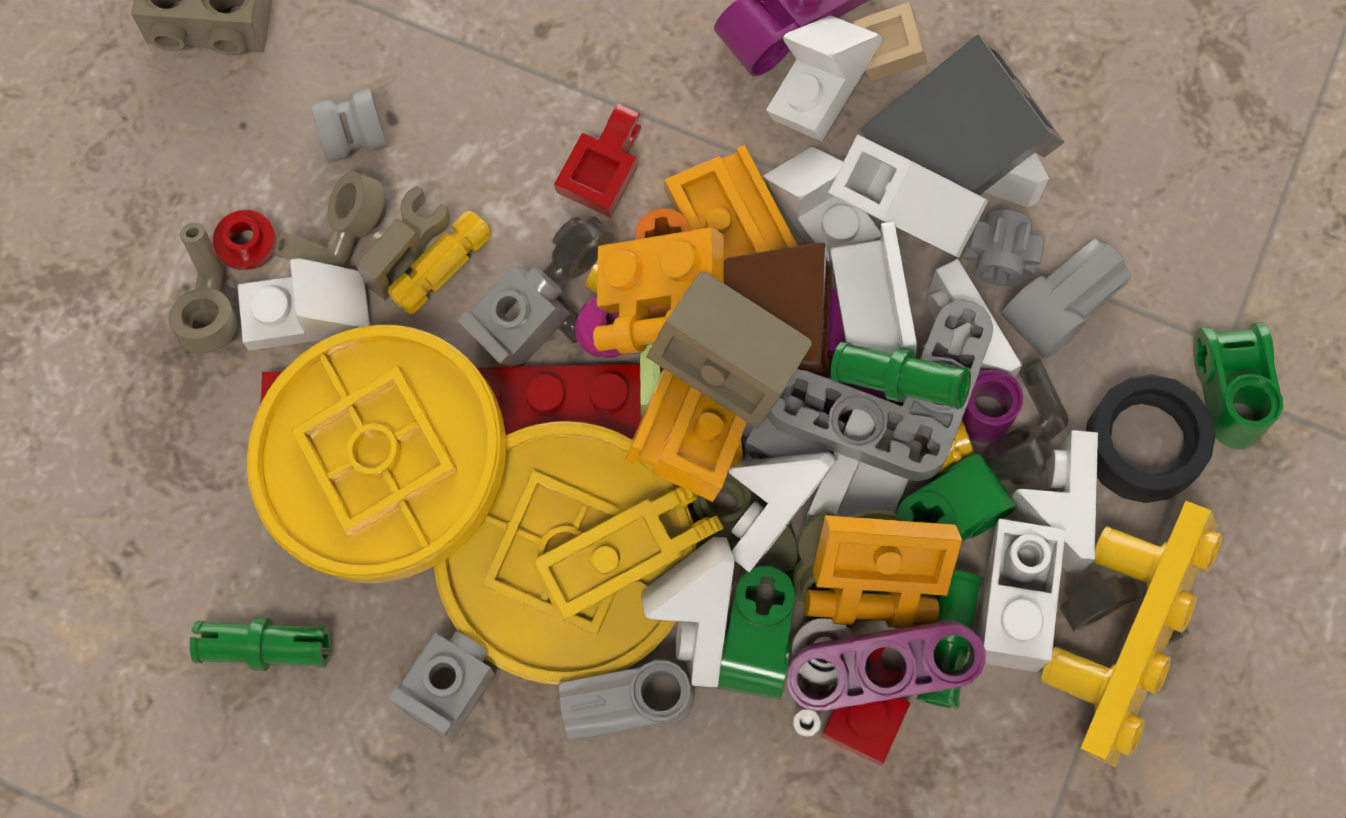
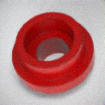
M238 210L228 214L218 223L214 230L213 247L215 252L225 265L233 269L253 270L259 268L269 260L275 249L276 234L273 226L264 215L253 210ZM241 232H253V236L248 243L243 245L233 243L234 238Z

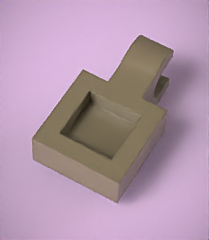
M418 186L410 189L401 201L402 221L397 218L385 232L378 231L372 235L364 245L360 253V261L356 264L366 287L384 301L389 297V286L402 273L408 275L412 271L410 265L423 254L422 248L429 240L442 233L450 221L448 208L443 204L429 217H419L416 215V211L426 201L423 190Z

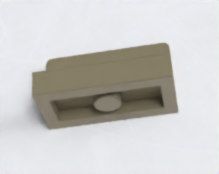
M700 272L666 320L646 358L758 429L786 388L810 349L812 342L808 337L710 274Z

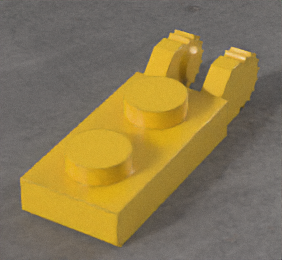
M679 487L653 502H650L648 498L543 554L530 563L560 620L564 621L679 559V552L724 529L718 516L716 515L712 518L705 517L690 525L684 533L670 539L659 516L675 508L681 509L698 498L697 494Z

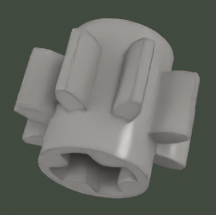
M1009 209L993 210L986 215L985 222L978 220L966 243L963 259L977 262L975 273L982 281L997 286H1014L1022 281L1023 273L1032 276L1035 273L1036 265L1041 264L1045 236L1031 234L1032 220L1027 215Z

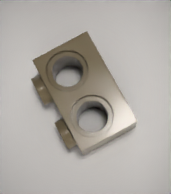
M134 0L131 15L147 44H153L158 48L170 51L182 50L187 46L211 48L216 52L226 55H239L244 51L264 52L272 0ZM182 1L176 7L165 9L169 4L173 2ZM242 5L234 12L224 13L225 10L232 6Z

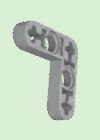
M958 300L949 303L937 315L921 356V360L959 368L961 366L964 367L963 365L970 367L971 385L967 400L962 409L956 410L950 406L936 405L932 402L907 397L903 406L812 372L797 369L781 395L790 397L794 388L801 389L806 392L805 403L822 411L825 398L834 400L835 403L830 409L826 429L816 426L819 421L820 412L807 407H801L796 415H790L784 412L785 400L780 397L767 414V417L774 427L791 436L905 479L915 481L930 479L944 465L954 442L992 339L993 323L991 316L984 307L973 301ZM959 320L971 324L970 334L973 337H969L966 340L957 362L954 359L945 357L954 337V331L950 328H955ZM932 353L937 354L939 357H933ZM848 410H863L874 420L875 432L866 440H850L839 429V417ZM890 421L898 424L892 436L896 439L912 443L917 434L929 438L927 449L936 453V456L925 454L921 462H914L908 458L910 448L892 439L887 452L877 449L884 438L887 422Z

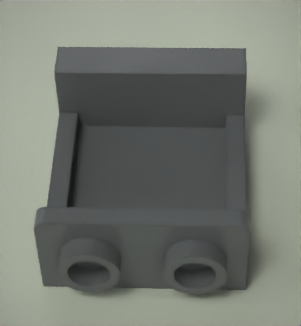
M978 34L860 129L866 139L919 164L977 195H981L1034 153L1045 158L1064 143V140L997 48Z

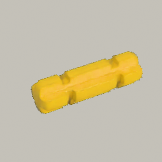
M464 212L451 225L454 229L451 234L444 232L410 265L413 270L410 275L402 273L389 286L388 294L391 300L402 311L409 315L416 313L429 300L426 294L429 291L436 293L470 259L466 254L470 250L477 252L490 239L491 232L489 226L474 212Z

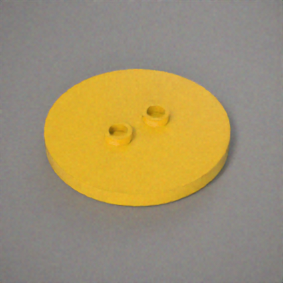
M372 325L346 330L315 344L298 356L277 377L260 404L253 421L247 450V476L254 506L267 531L285 551L303 564L324 575L355 583H384L414 576L438 565L455 553L475 533L487 516L497 496L505 468L506 433L503 417L496 397L483 375L465 355L443 339L422 330L398 325Z
M569 421L537 424L506 435L505 468L501 485L492 507L468 541L451 556L433 567L438 592L450 620L459 633L472 639L488 651L485 659L493 665L526 680L559 685L558 683L620 672L639 662L654 650L677 622L646 618L644 616L641 593L651 583L696 550V544L679 552V559L564 621L560 620L530 563L534 559L648 498L650 502H653L679 488L678 485L653 474L654 467L636 459L634 464L624 460L632 439L601 426ZM688 506L681 509L675 508L659 516L670 539L684 533L693 524Z

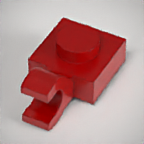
M617 104L599 140L582 132L554 183L556 193L610 218L638 167L637 157L627 152L632 148L641 131V125L636 124L640 113Z

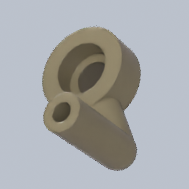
M355 171L344 174L336 183L329 199L328 221L333 230L327 246L288 233H282L275 244L276 256L287 260L300 258L345 268L356 238L363 237L372 229L378 227L385 216L387 202L382 184L377 179Z
M190 223L182 228L180 237L198 272L195 290L184 294L174 303L169 313V324L179 344L184 349L193 353L204 354L214 352L231 341L237 331L238 319L229 299L221 292L223 267L202 224Z
M815 617L805 622L797 630L792 643V656L800 648L814 643L820 637H829L835 640L855 635L848 625L832 624V619L829 617ZM812 659L807 661L799 670V673L804 677L801 686L813 694L827 692L829 685L835 684L837 679L836 669L828 661ZM796 703L793 720L796 732L805 737L815 735L821 726L822 711L809 710Z

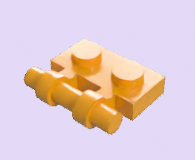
M709 227L598 246L597 307L609 314L619 312V317L615 319L613 324L597 326L594 329L593 341L596 349L600 352L618 350L622 355L642 353L647 345H653L666 320L700 272H706L724 283V235L715 228ZM671 305V309L667 311L665 317L648 319V308Z
M825 515L812 572L817 587L831 589L830 591H806L804 597L805 616L829 617L832 619V624L853 625L855 619L886 621L888 628H904L912 626L913 623L927 624L937 622L939 616L937 598L921 597V594L947 596L962 542L956 525ZM862 591H884L888 592V594H866L862 593Z

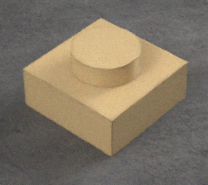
M910 1L853 21L854 25L880 34L883 39L865 70L870 82L928 63Z

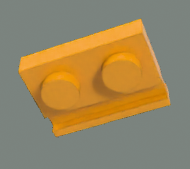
M745 145L736 148L735 153L724 158L717 156L664 179L665 191L675 211L681 213L688 220L691 230L713 227L724 235V260L735 256L798 246Z
M663 368L624 460L634 464L636 459L654 467L653 474L713 502L722 489L747 422Z

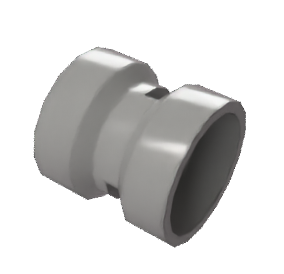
M370 88L353 92L347 101L340 103L327 99L311 104L319 138L329 163L347 158L351 150L361 147L368 151L388 147ZM341 113L346 115L352 139L348 140Z

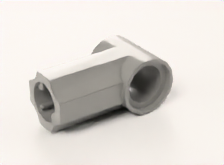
M1094 238L1047 279L1044 276H1039L1030 282L1007 304L1001 315L1045 360L1066 345L1085 325L1086 318L1122 289L1132 275L1125 265L1123 256L1111 244L1101 243Z
M654 660L644 664L641 668L558 683L562 720L569 742L651 726L672 727L681 723L690 714L694 704V691L686 673L677 664L667 660ZM659 678H671L681 687V695L678 702L666 711H655L649 708L645 702V692L648 686Z

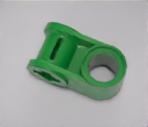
M1263 322L1252 323L1247 330L1214 332L1211 327H1200L1194 335L1193 357L1196 373L1202 384L1205 404L1211 414L1216 434L1215 438L1221 444L1233 449L1252 447L1261 440L1279 419L1283 410V397L1280 392L1274 364V347L1270 330ZM1233 403L1248 406L1255 413L1257 421H1249L1242 418L1236 412Z
M975 453L950 467L933 482L907 496L900 503L896 515L898 521L912 522L913 520L914 522L956 525L963 542L994 527L999 519L1008 517L1017 508V504L982 454Z
M758 566L750 572L747 571L739 580L735 591L729 630H725L718 687H715L716 689L781 700L791 641H788L795 603V589L790 578L782 570L772 566ZM760 584L772 586V597L782 600V605L771 606L768 615L757 614L756 602L746 599V594H757Z

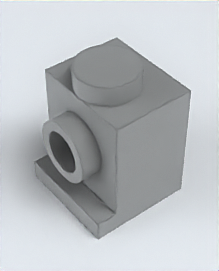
M511 266L470 312L465 311L457 321L500 364L523 367L571 313L557 300L562 290L537 267H533L529 272ZM518 301L520 313L515 320L509 322L505 315Z
M455 631L449 641L434 633L400 686L394 688L388 699L396 708L452 743L495 678L491 667L483 663L488 651ZM443 667L454 669L456 679L452 686L442 690L433 687L432 678L438 669Z

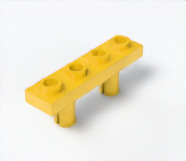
M1185 501L1169 541L1165 542L1162 547L1108 526L1105 527L1095 547L1094 562L1147 583V593L1118 661L1108 668L1059 647H1054L1051 661L1043 668L1041 681L1044 684L1095 705V715L1080 749L1089 756L1113 767L1117 766L1121 754L1130 757L1140 741L1145 726V719L1138 717L1147 692L1156 695L1166 679L1171 664V657L1164 655L1173 631L1183 633L1190 622L1197 601V596L1191 594L1190 590L1199 569L1208 572L1219 553L1223 535L1215 532L1218 525L1210 509Z

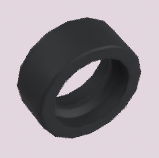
M1154 374L1130 377L1109 389L1088 419L1086 425L1087 432H1098V480L1103 486L1121 498L1142 503L1169 500L1188 488L1200 476L1212 458L1216 435L1210 411L1196 392L1176 379ZM1144 404L1157 407L1174 418L1182 429L1186 442L1184 456L1177 466L1166 473L1153 475L1140 472L1123 461L1113 447L1111 434L1113 423L1118 415L1130 406Z

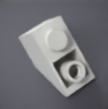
M858 134L828 192L887 223L894 222L895 227L958 258L989 201Z
M1004 519L997 521L980 595L975 633L982 640L986 650L985 664L1038 672L1051 661L1066 529Z

